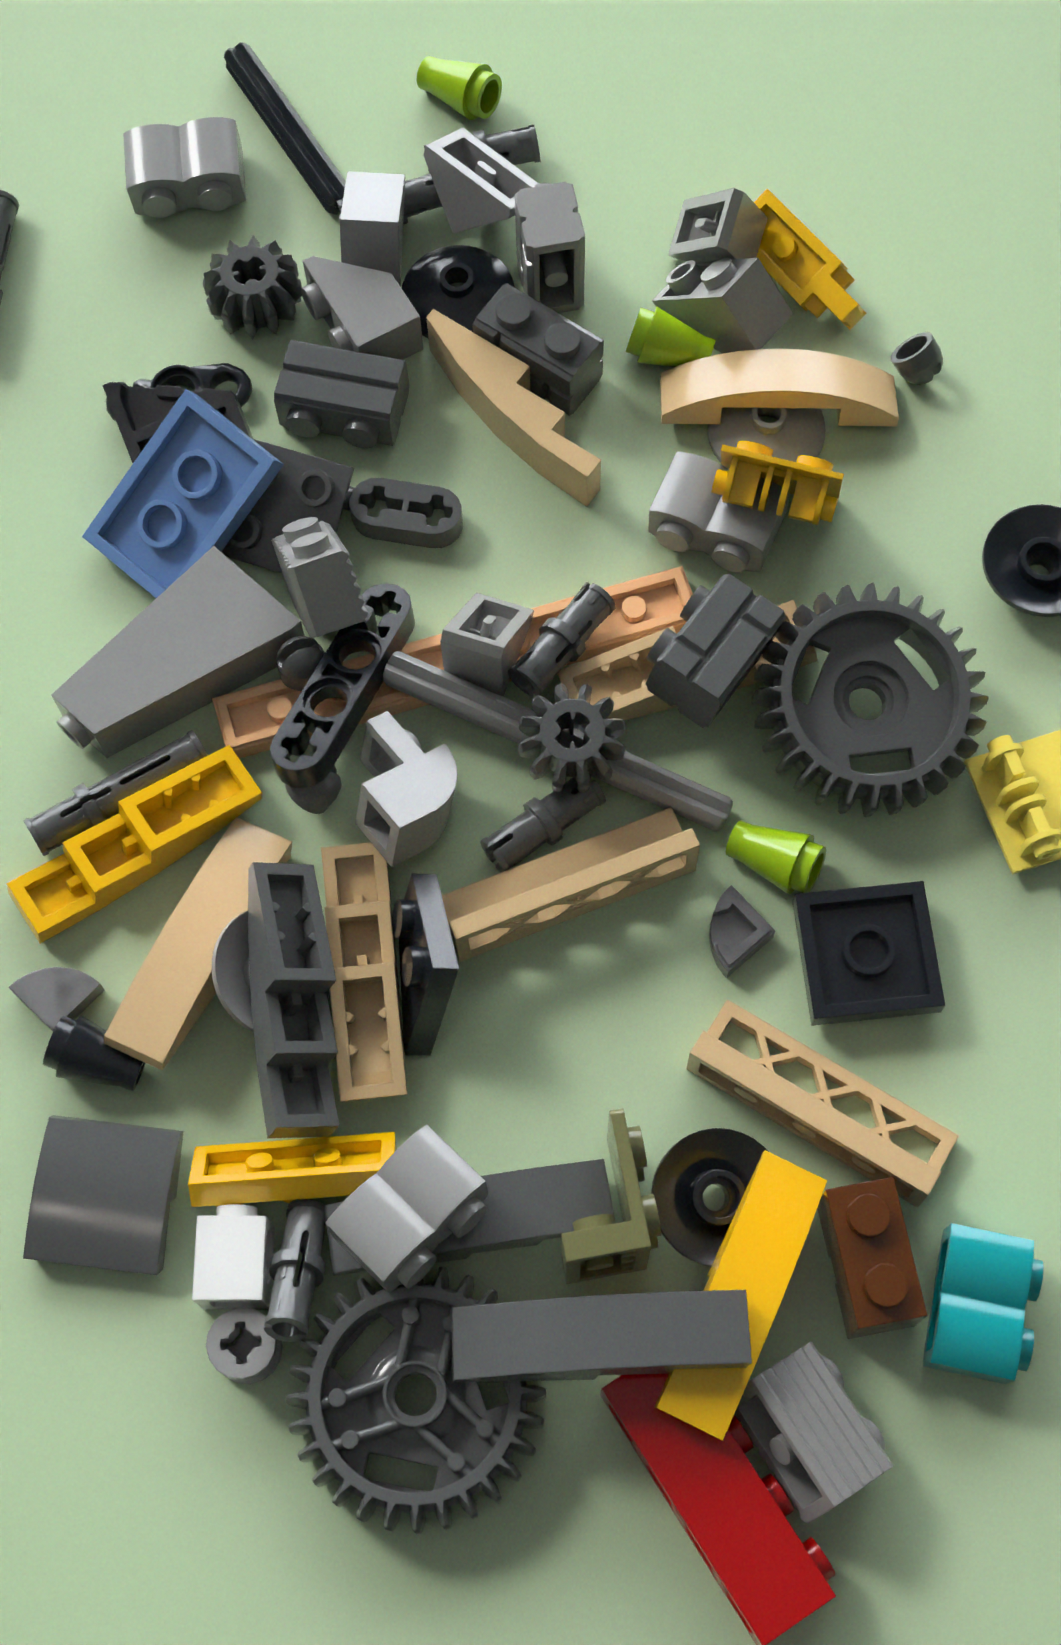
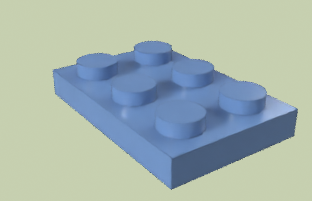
M185 389L82 537L157 598L213 546L222 552L284 464L197 394Z

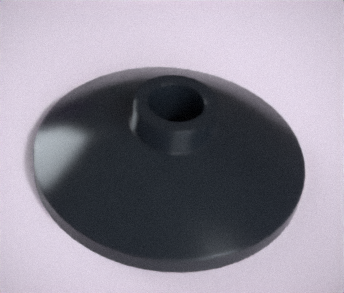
M452 245L433 250L417 260L407 272L402 284V290L420 316L422 335L428 338L426 317L433 309L473 332L472 324L476 317L502 285L507 283L514 288L515 286L507 267L493 254L473 246ZM453 283H465L464 285L458 287L450 285Z
M1041 504L1017 508L1001 517L987 535L982 551V566L986 579L993 591L1005 603L1021 612L1041 617L1061 616V507ZM1041 565L1047 569L1049 575L1036 573L1030 566Z
M705 1129L679 1140L661 1159L654 1174L651 1194H654L661 1234L682 1256L696 1263L712 1266L763 1151H768L757 1140L742 1132L731 1129ZM712 1184L720 1187L725 1197L723 1206L717 1211L708 1209L703 1202V1193Z

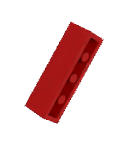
M669 1374L619 1376L601 1388V1398L755 1644L767 1645L835 1598L836 1595L827 1582L836 1575L831 1563L812 1537L801 1542L786 1519V1516L794 1512L789 1498L771 1473L762 1479L759 1477L745 1455L754 1448L753 1444L735 1415L722 1441L654 1407Z

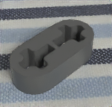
M370 478L360 482L350 495L349 507L352 522L358 532L371 539L426 548H443L455 542L463 529L461 503L453 492L442 487L386 478ZM376 500L385 501L387 508L381 509L379 517L369 516L368 509L374 507ZM434 509H441L445 514V518H440L438 526L427 525L426 518L432 516Z

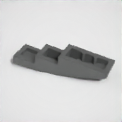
M253 862L248 869L250 990L257 1072L267 1139L330 1137L340 1126L328 1064L338 1053L327 999V991L336 982V976L314 865Z
M604 1159L481 1176L486 1181L489 1194L483 1201L487 1206L486 1213L466 1235L457 1238L452 1233L439 1243L432 1253L437 1257L435 1263L466 1259L472 1253L535 1246L546 1239L561 1238V1233L574 1231L572 1223L578 1219L599 1214L614 1215ZM342 1202L328 1204L324 1207L326 1221ZM327 1228L333 1276L367 1272L331 1236Z
M746 1290L593 1295L452 1307L453 1382L595 1380L598 1375L670 1374L674 1369L746 1368L752 1363Z

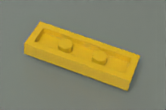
M395 1132L195 1146L188 1182L191 1207H217L220 1205H242L244 1203L269 1201L290 1203L296 1199L349 1196L361 1184L376 1174L388 1158L397 1150Z

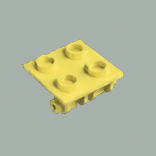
M1061 730L1020 743H1014L1010 735H1003L991 740L987 744L988 753L964 760L968 774L1012 875L1061 859Z

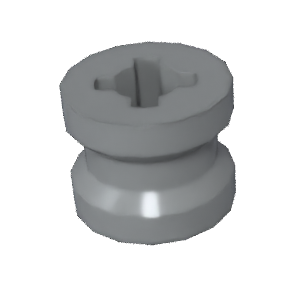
M235 1308L226 1311L218 1317L208 1331L206 1349L210 1362L218 1372L236 1383L250 1385L265 1380L275 1371L281 1360L282 1341L272 1338L264 1331L265 1315L250 1308ZM241 1329V1337L236 1340L235 1344L227 1345L234 1342L235 1338L240 1335Z

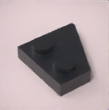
M412 873L404 899L396 900L392 914L393 934L396 939H399L405 1055L431 1056L459 971V965L437 874Z

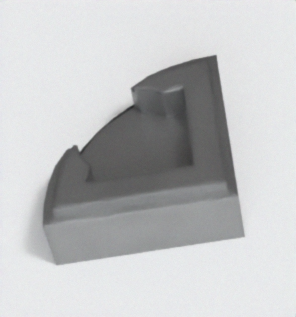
M732 885L722 894L716 904L709 932V942L713 958L726 978L773 939L775 930Z
M65 967L44 968L31 972L8 987L52 1031H54L62 1016L76 1019L105 990L98 981L88 974Z

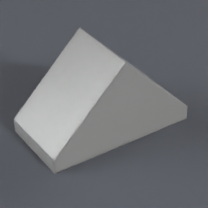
M464 128L425 146L423 156L453 234L511 218L515 215L514 194L519 192V189L530 188L539 184Z
M347 172L340 214L341 262L392 273L401 287L406 177L404 174Z
M736 188L686 199L682 205L668 256L684 261L694 260L696 263L717 261L726 257L731 258V260L756 258L768 218L745 192Z
M475 593L442 631L440 643L444 671L504 697L510 681L508 670L517 662L532 622L534 610Z

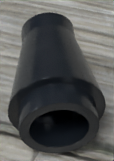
M82 1015L77 1020L66 1016L60 1018L49 1040L43 1059V1065L55 1069L56 1077L119 1086L131 1091L135 1090L146 1063L104 1044L106 1030Z

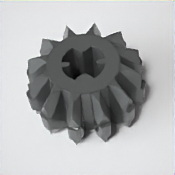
M254 235L248 245L244 247H238L229 240L228 255L211 254V270L203 273V287L206 296H208L206 301L211 315L214 316L215 320H222L224 327L228 329L230 334L245 327L246 333L254 339L258 329L267 327L274 334H277L279 327L278 319L294 321L296 313L295 304L301 302L302 284L301 280L298 279L297 263L293 260L292 255H283L282 248L278 246L276 240L262 248Z
M564 684L556 685L554 705L545 697L535 696L532 699V708L537 716H522L519 721V730L526 736H529V738L524 739L518 744L519 756L536 758L530 767V775L535 780L544 777L552 770L554 772L552 790L556 792L563 790L566 777H575L576 788L580 793L589 791V771L598 779L605 782L612 777L613 770L607 760H622L625 754L626 747L615 740L625 733V721L618 718L607 719L614 707V701L610 697L603 698L595 705H591L592 687L588 684L581 686L578 699H569L568 689ZM569 728L570 735H573L574 728L584 733L582 747L575 749L573 741L570 743V748L560 745L561 731Z

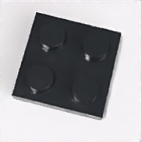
M924 881L798 893L794 895L792 903L811 1026L942 1012L945 1007V1000Z

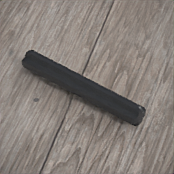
M239 42L234 48H228L224 53L226 69L324 209L330 214L337 215L340 212L337 200H343L345 179L250 45Z

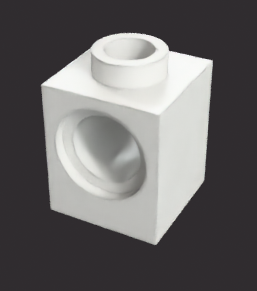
M240 1204L217 1206L216 1216H197L192 1300L202 1309H235L241 1307L254 1310H269L272 1293V1278L269 1274L271 1258L274 1255L275 1227L267 1216H257V1207Z

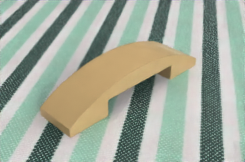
M800 349L735 351L697 359L669 369L660 375L661 424H720L722 407L837 409L838 426L897 427L899 420L893 375L862 361L825 352Z

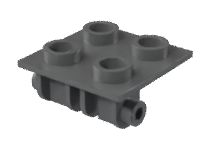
M253 439L284 465L224 547L222 553L228 558L282 573L271 540L276 536L282 535V529L287 524L308 517H316L319 522L324 521L330 524L335 533H337L343 509L350 511V495L355 488L350 486L354 468Z

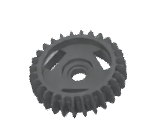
M871 583L866 586L860 596V600L857 601L850 586L846 585L839 591L835 605L830 597L823 592L814 601V612L804 604L799 606L792 615L795 625L784 621L775 637L780 643L771 641L766 645L762 657L771 664L759 665L755 672L754 680L768 687L758 688L752 696L751 703L767 707L769 710L757 717L754 722V728L774 729L775 733L762 746L763 752L775 751L781 748L785 756L776 767V773L780 774L795 767L800 774L793 786L794 791H800L810 782L819 786L814 801L816 805H821L831 793L840 795L838 800V812L840 814L846 813L856 799H861L864 817L872 816L877 811L880 799H882L889 815L897 814L904 806L903 796L913 808H916L926 801L928 797L926 789L934 796L939 795L949 784L945 775L953 779L957 778L965 770L966 765L960 757L970 758L977 751L979 744L969 736L979 734L985 728L987 722L972 714V712L981 710L987 704L989 697L971 692L970 689L974 688L984 679L986 672L966 670L965 665L976 654V648L958 651L954 643L962 634L963 627H957L945 633L939 627L945 614L944 609H939L927 618L920 613L924 600L922 595L917 596L906 607L899 604L900 588L898 586L891 590L884 601H881L877 598L875 584ZM900 639L908 644L927 662L938 681V688L933 690L895 644L896 640ZM811 645L828 652L809 702L805 704L793 699L792 685L806 650ZM861 688L875 692L882 702L880 717L873 720H864L856 716L849 704L851 692ZM908 751L911 766L909 770L866 774L851 770L849 758Z
M441 1266L434 1277L433 1284H425L422 1278L411 1288L399 1285L390 1293L385 1289L375 1292L364 1278H359L357 1284L362 1299L353 1305L349 1299L340 1293L335 1294L334 1300L342 1315L334 1322L329 1317L319 1313L316 1314L314 1320L325 1334L321 1342L306 1338L300 1340L299 1345L313 1357L311 1365H292L290 1367L289 1373L307 1384L306 1391H299L286 1396V1403L306 1409V1417L289 1424V1431L294 1435L311 1434L313 1442L307 1444L298 1452V1458L302 1462H311L321 1458L324 1465L312 1478L313 1483L317 1487H322L337 1479L341 1484L335 1492L332 1503L339 1508L348 1503L354 1495L359 1496L361 1500L356 1517L364 1523L373 1515L377 1506L384 1508V1528L388 1531L395 1530L400 1520L401 1512L410 1513V1522L416 1534L423 1532L426 1513L429 1512L436 1513V1517L444 1530L451 1529V1507L458 1504L461 1505L462 1509L472 1519L478 1517L477 1504L474 1499L475 1495L483 1491L487 1497L496 1503L502 1500L498 1486L494 1482L500 1473L514 1481L521 1479L520 1471L510 1460L514 1452L521 1455L534 1456L536 1448L521 1435L523 1428H543L544 1418L534 1412L527 1411V1403L545 1399L546 1389L536 1385H527L526 1381H503L509 1403L486 1411L477 1382H453L452 1307L493 1304L498 1300V1293L494 1289L487 1291L478 1301L473 1299V1276L466 1275L459 1283L457 1289L454 1290L449 1288L447 1268ZM383 1317L395 1329L347 1382L334 1370L337 1361L371 1322ZM411 1375L426 1376L436 1387L437 1394L433 1407L427 1413L420 1416H410L403 1413L396 1403V1390L399 1384ZM372 1453L438 1467L434 1490L422 1491L365 1479L369 1454Z

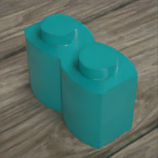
M953 1223L943 1230L935 1274L933 1301L927 1327L923 1367L1001 1384L1015 1381L1017 1370H1028L1033 1354L1034 1331L1033 1329L1024 1328L1025 1307L1027 1300L1037 1301L1044 1272L1043 1261L1034 1259V1240Z

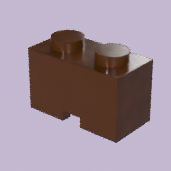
M894 1177L826 1189L822 1194L817 1210L828 1257H831L837 1282L835 1287L847 1339L915 1327L928 1315Z

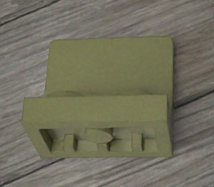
M623 1108L609 1111L607 1143L623 1222L615 1223L613 1214L593 1215L574 1221L572 1223L574 1231L561 1233V1258L566 1284L646 1270L650 1250L658 1248L657 1236H661V1227L654 1194L641 1196L639 1182L645 1181L643 1168L647 1167L644 1141L639 1125L627 1128Z

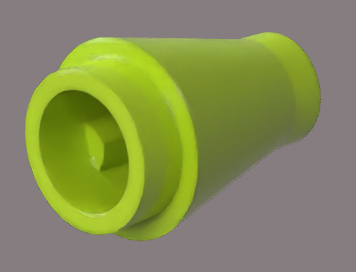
M427 56L418 68L416 78L418 87L430 92L469 120H474L478 117L486 119L493 114L498 106L502 93V81L500 76L493 73L491 67L487 64L442 60Z
M657 306L655 311L640 307L625 352L638 356L637 363L676 367L711 356L716 340L704 336Z
M740 820L736 823L730 834L726 846V855L739 860L790 895L794 890L801 893H808L812 890L825 861L826 847L815 843L814 835L757 826Z

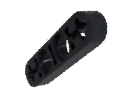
M385 583L365 590L361 596L365 600L364 606L369 612L367 618L363 622L338 631L275 734L270 746L271 757L278 777L288 786L301 789L313 787L327 777L382 685L384 679L383 672L388 660L394 652L402 651L412 634L415 619L411 599L406 590L400 586ZM394 610L397 614L389 613V611ZM375 615L383 616L378 626ZM355 652H369L375 656L370 665L361 669H348L342 665L347 656ZM339 698L347 702L343 711L335 716L323 717L314 713L315 707L325 699ZM309 745L313 753L312 757L303 755ZM291 755L300 756L296 762H291Z

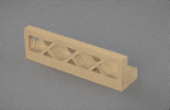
M670 807L442 895L455 953L459 962L696 871L700 844L693 828L682 831L676 815Z
M728 999L707 1032L703 1030L689 1054L687 1070L872 1181L894 1177L898 1196L917 1208L931 1192L941 1174V1167L959 1135ZM730 1022L755 1036L760 1054L759 1059L752 1060L720 1041ZM767 1044L782 1053L770 1056ZM798 1061L812 1070L818 1092L813 1094L806 1092L776 1074L773 1067ZM825 1078L840 1087L828 1090ZM853 1095L869 1103L876 1127L870 1129L833 1108L831 1101ZM883 1112L899 1122L886 1124ZM914 1130L938 1145L926 1163L892 1143L890 1135Z

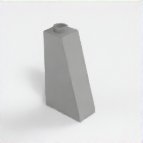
M213 546L51 694L62 714L57 724L81 749H84L90 743L102 755L109 758L213 702L212 698L226 695L277 668V652L282 643L293 636H305L301 621Z

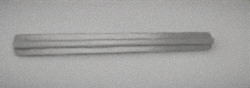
M396 651L392 654L383 672V681L387 686L519 744L524 739L529 738V736H526L519 730V721L522 716H537L532 709L401 651ZM569 728L563 729L561 731L560 745L570 748V743L573 741L575 749L580 748L583 745L584 733L574 729L573 735H570ZM626 751L622 760H607L613 773L612 777L605 783L661 808L668 809L671 807L675 814L713 831H720L724 827L733 806V801L730 797ZM588 772L592 777L598 779L593 773Z

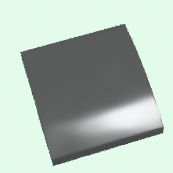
M50 1116L42 1142L33 1185L23 1259L158 1275L164 1266L170 1202L177 1197L184 1131L65 1116Z

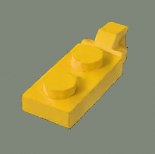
M766 189L754 202L768 218L756 258H759L767 273L806 312L809 310L818 319L828 308L851 330L867 314L845 291L855 279L846 271L848 268L769 189Z

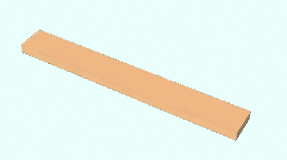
M683 566L603 588L614 600L616 609L594 630L585 642L586 650L576 661H569L565 666L595 657L671 626L678 633L687 622L680 617V614L693 595ZM575 596L531 608L534 610L532 622L517 661L525 655L539 638V628L545 621L551 617L556 618ZM442 634L404 645L401 652L444 670L440 643ZM373 654L364 655L343 661L342 665L348 669H361L370 665L375 656ZM279 679L212 698L225 747L230 745L239 759L270 750L275 734L302 691L288 688ZM383 681L358 725L367 723V720L386 711L391 715H395L430 704L387 686ZM339 698L325 699L315 707L314 713L323 717L335 716L343 711L347 702Z

